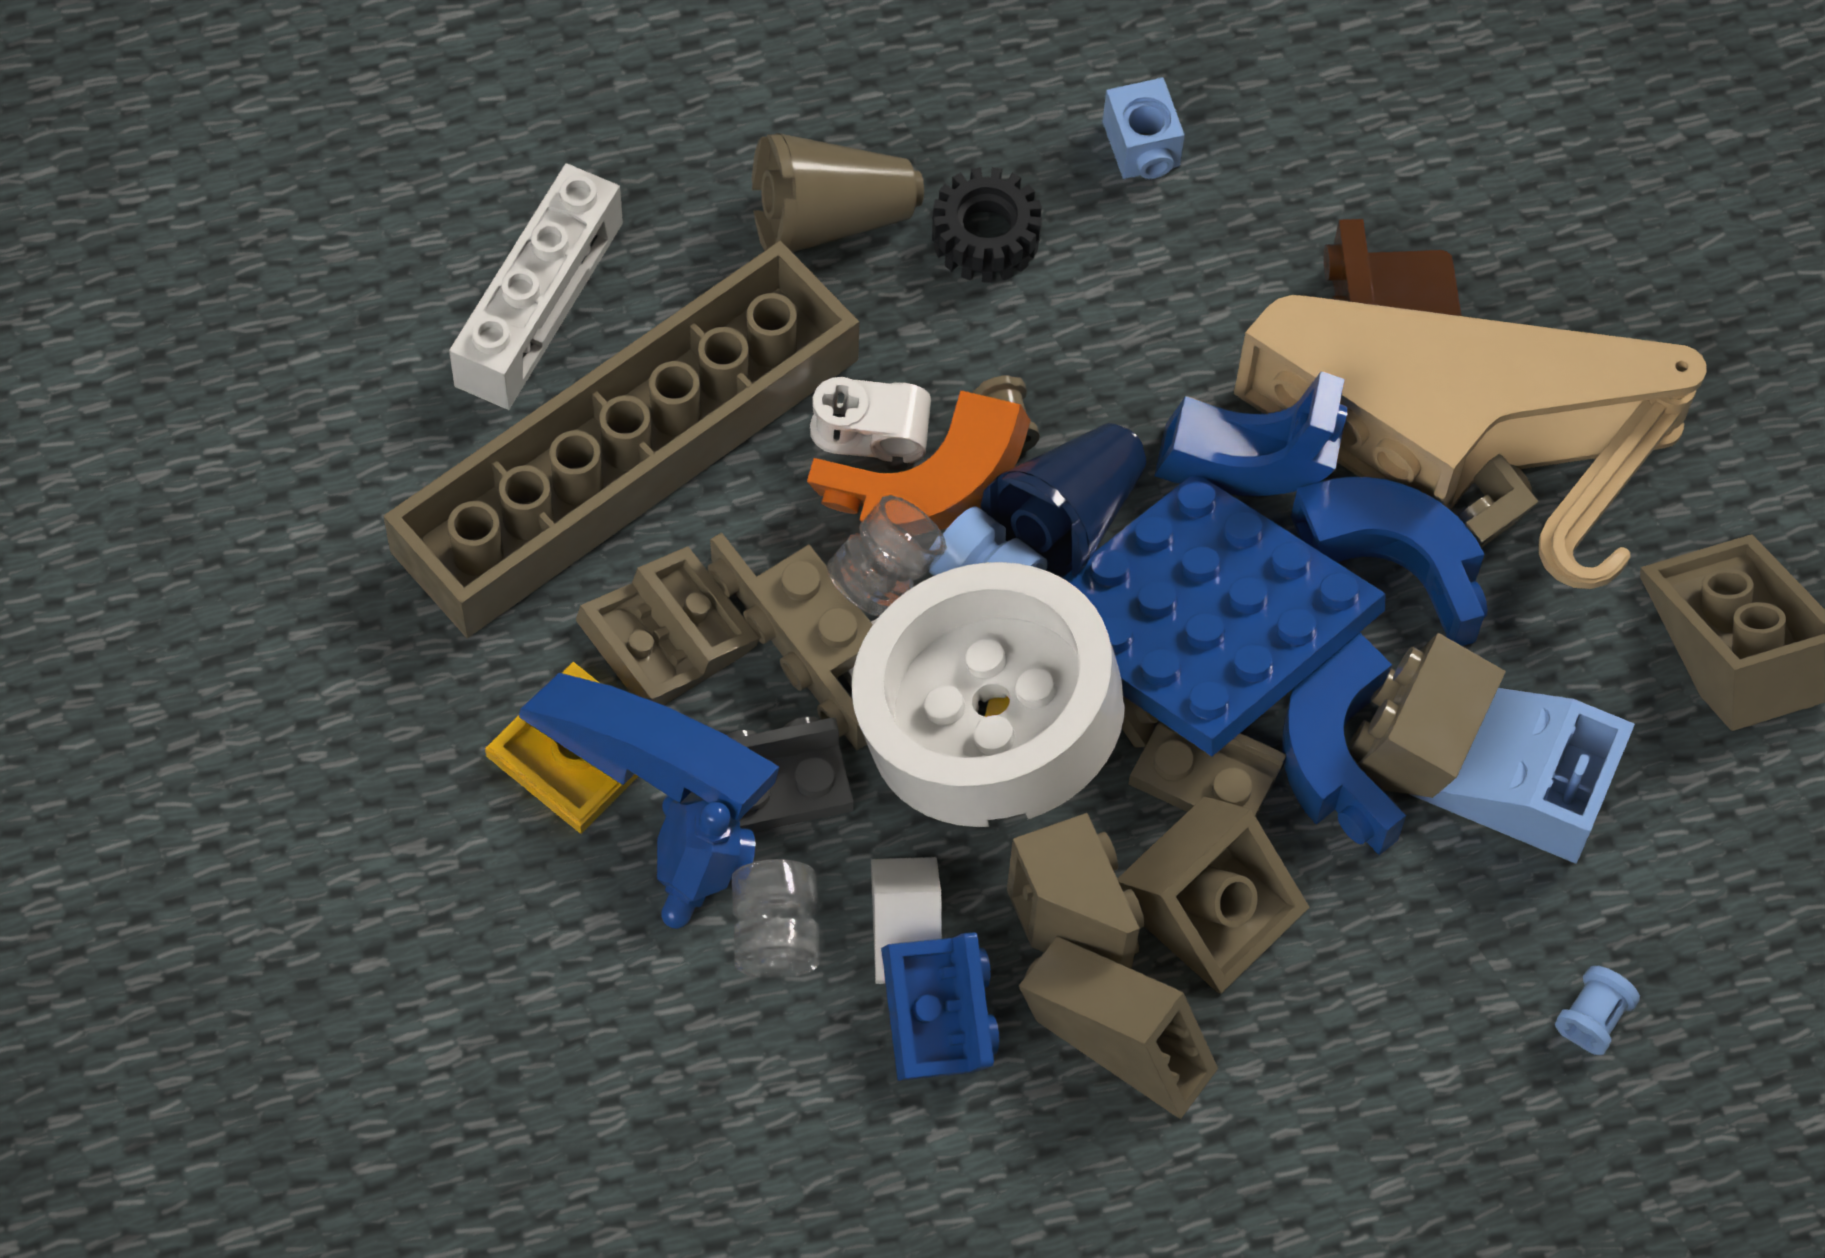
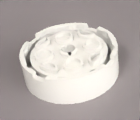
M990 562L966 565L937 574L906 591L879 616L870 628L857 654L852 676L854 711L873 760L884 781L901 800L915 810L942 822L961 826L989 827L988 820L1008 818L1026 813L1029 820L1068 801L1086 787L1105 765L1115 748L1124 720L1125 706L1120 671L1108 632L1097 609L1081 591L1063 578L1051 572L1018 563ZM1009 697L1010 703L1001 714L985 717L977 713L979 710V700L986 702L992 698Z

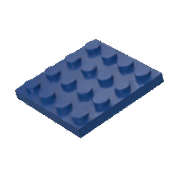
M1189 476L1096 550L1089 562L1087 559L1086 567L1077 575H1072L1071 570L1062 577L1081 591L1101 616L1120 671L1123 696L1210 756H1214L1385 611L1384 592L1204 477Z

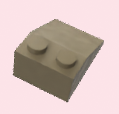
M1752 534L1640 567V578L1699 695L1731 731L1825 703V609Z

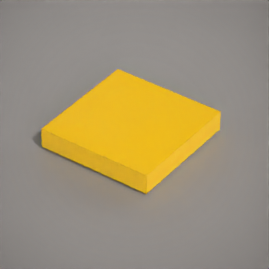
M572 662L562 672L570 676L598 682L575 662ZM519 715L485 748L486 757L580 834L638 777L634 774L624 785L620 784L519 718Z

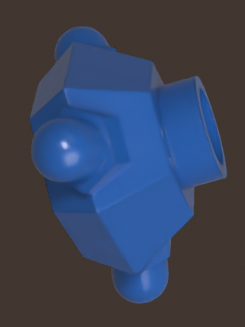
M693 792L681 803L668 795L662 803V809L666 818L657 838V880L666 887L665 891L668 894L661 911V917L663 922L673 929L684 927L689 922L695 907H701L706 896L726 889L730 880H745L751 870L755 854V837L752 830L740 828V820L737 822L731 818L730 811L724 804L720 802L708 803Z

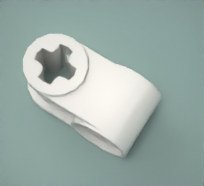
M832 377L823 381L816 388L812 399L814 414L810 422V435L814 443L822 450L834 454L877 457L883 461L891 462L893 456L903 457V463H915L925 456L931 405L930 394L925 389L909 383L888 384L853 380L846 377ZM839 393L844 394V403H837ZM833 414H842L845 417H836ZM834 429L840 430V438L838 440L833 438Z

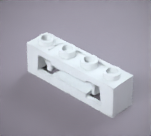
M565 163L449 350L455 387L507 410L511 408L623 224L620 185ZM595 235H598L592 247H590L591 241L593 240Z

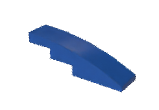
M558 673L520 709L519 718L620 784L624 785L636 774L679 803L693 792L708 803L720 802L729 809L731 818L737 822L775 784L779 771L778 765L727 735L667 706L610 685L563 673Z

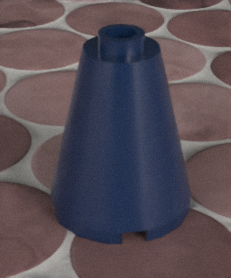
M1112 423L1101 425L997 476L983 492L981 509L1006 528V541L1019 538L1046 558V571L1062 578L1072 570V575L1075 576L1086 567L1087 559L1089 562L1145 470L1146 455L1142 442L1133 431Z

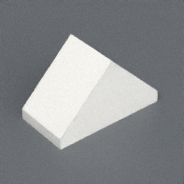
M936 857L871 859L875 984H885L882 947L888 944L942 939L941 886Z

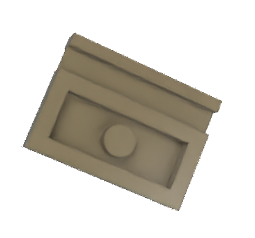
M1160 721L1132 770L1128 784L1186 812L1205 796L1249 808L1257 817L1284 765L1286 754L1240 733L1214 756H1210Z

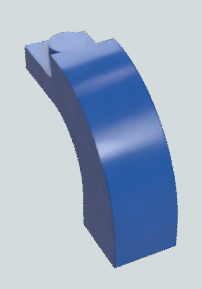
M1321 371L1297 403L1285 410L1268 414H1247L1229 411L1185 396L1165 425L1154 476L1179 484L1189 476L1204 477L1227 493L1237 496L1286 494L1297 491V488L1322 481L1336 469L1347 417V406L1340 404L1345 379Z
M1345 477L1297 488L1291 518L1302 541L1335 562L1355 557H1377L1403 566L1414 574L1425 587L1447 638L1461 646L1476 642L1483 619L1487 616L1485 595L1481 586L1476 582L1485 554L1469 528L1457 515L1445 505L1418 489L1386 479Z
M1359 632L1293 688L1283 725L1282 753L1286 754L1284 767L1289 784L1296 799L1311 820L1317 825L1336 810L1339 813V824L1348 837L1360 845L1367 842L1380 855L1398 841L1406 814L1356 764L1345 742L1344 727L1357 712L1371 702L1373 693L1383 685L1392 664Z

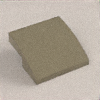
M689 546L638 567L631 584L580 605L576 617V622L628 691L662 705L667 704L743 657L756 647L759 641L758 635L745 621L744 617L711 577Z

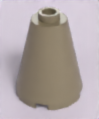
M781 133L767 134V137H761L758 140L753 160L752 190H761L764 212L761 210H753L759 240L764 251L778 241H781L791 252H796L905 221L913 216L915 207H920L923 203L924 182L920 171L913 170L912 164L908 159Z

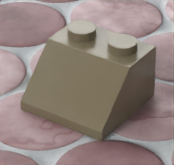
M1205 796L1117 878L1122 891L1131 889L1136 895L1143 913L1144 927L1216 992L1221 994L1310 908L1252 810Z

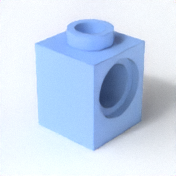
M1164 78L1107 89L1102 122L1122 178L1126 179L1141 175L1146 179H1154L1167 174L1172 168L1180 167L1185 135ZM1138 133H1147L1150 134V136L1140 135Z

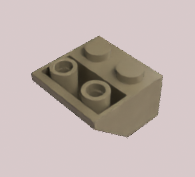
M1437 633L1420 650L1412 646L1402 658L1396 671L1391 669L1383 685L1373 693L1371 702L1377 704L1378 708L1371 723L1364 720L1353 734L1347 746L1351 756L1361 770L1381 790L1430 798L1435 797L1457 778L1506 671L1440 633Z
M1088 813L1013 838L1007 892L1031 947L1045 952L1058 936L1132 969L1134 954L1139 953L1137 939L1139 929L1144 927L1143 913L1134 892L1131 889L1122 891L1114 873V870L1118 869V860L1113 844L1106 832L1096 833Z

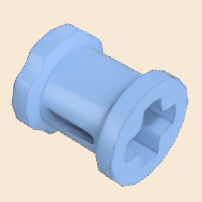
M1591 966L1583 975L1584 988L1571 1008L1561 1011L1555 1022V1027L1562 1036L1591 1054L1603 1055L1611 1043L1610 1033L1625 1011H1632L1640 1001V995L1637 989L1620 974L1602 966Z

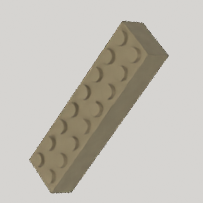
M778 241L386 513L383 517L390 552L468 639L815 392L816 388L823 381L836 377L857 362L859 358V321L781 241Z

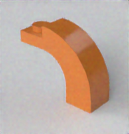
M960 390L952 422L945 440L939 449L922 464L903 472L877 473L813 458L807 482L818 495L823 496L821 503L828 508L844 513L857 514L859 506H862L863 509L859 520L870 533L889 537H914L935 533L948 528L967 509L974 506L981 509L984 490L997 476L1015 467L1020 457L1031 420L1021 404Z

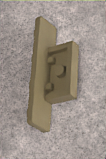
M719 533L711 538L712 563L708 565V572L727 597L735 594L747 609L743 613L745 621L758 635L759 642L762 644L770 640L783 655L780 658V664L788 680L799 691L808 687L820 703L817 706V712L821 720L836 718L839 738L845 735L856 750L867 745L854 711L853 700L836 678L854 667L863 640L873 625L809 544L756 577L723 533Z

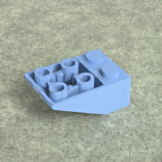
M1498 688L1457 778L1433 798L1417 795L1411 796L1577 864L1635 724L1575 699Z

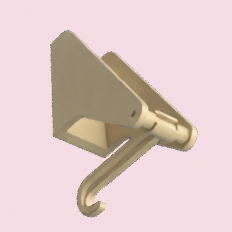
M1290 295L1279 298L1270 304L1245 332L1234 394L1263 414L1285 410L1297 403L1321 371L1345 379L1340 404L1347 406V417L1337 462L1359 477L1386 479L1418 489L1433 497L1450 510L1474 483V476L1489 460L1498 454H1501L1510 465H1514L1519 469L1596 458L1548 518L1539 537L1540 559L1545 569L1557 581L1573 588L1593 589L1607 585L1622 572L1630 559V551L1620 547L1600 565L1593 568L1580 565L1575 560L1573 551L1651 452L1673 446L1679 441L1684 430V420L1696 390L1701 386L1707 371L1703 356L1695 349L1686 345L1318 297Z

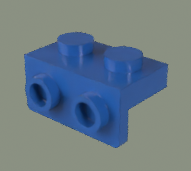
M962 933L948 939L896 943L882 947L881 952L898 1081L974 1073L992 1067L994 1065L993 1055L997 1054L999 1049V1031L994 1016L988 1015L984 988H987L990 983V962L986 950L979 948L977 933Z

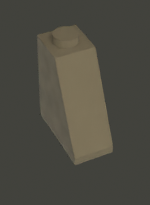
M1057 936L1043 955L1030 965L1025 978L1019 984V988L1038 1023L1179 1119L1184 1116L1218 1070L1183 992Z

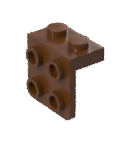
M1342 219L1338 221L1334 244H1326L1324 248L1326 281H1333L1335 292L1331 299L1462 316L1454 263L1450 253L1444 250L1368 253L1363 219Z

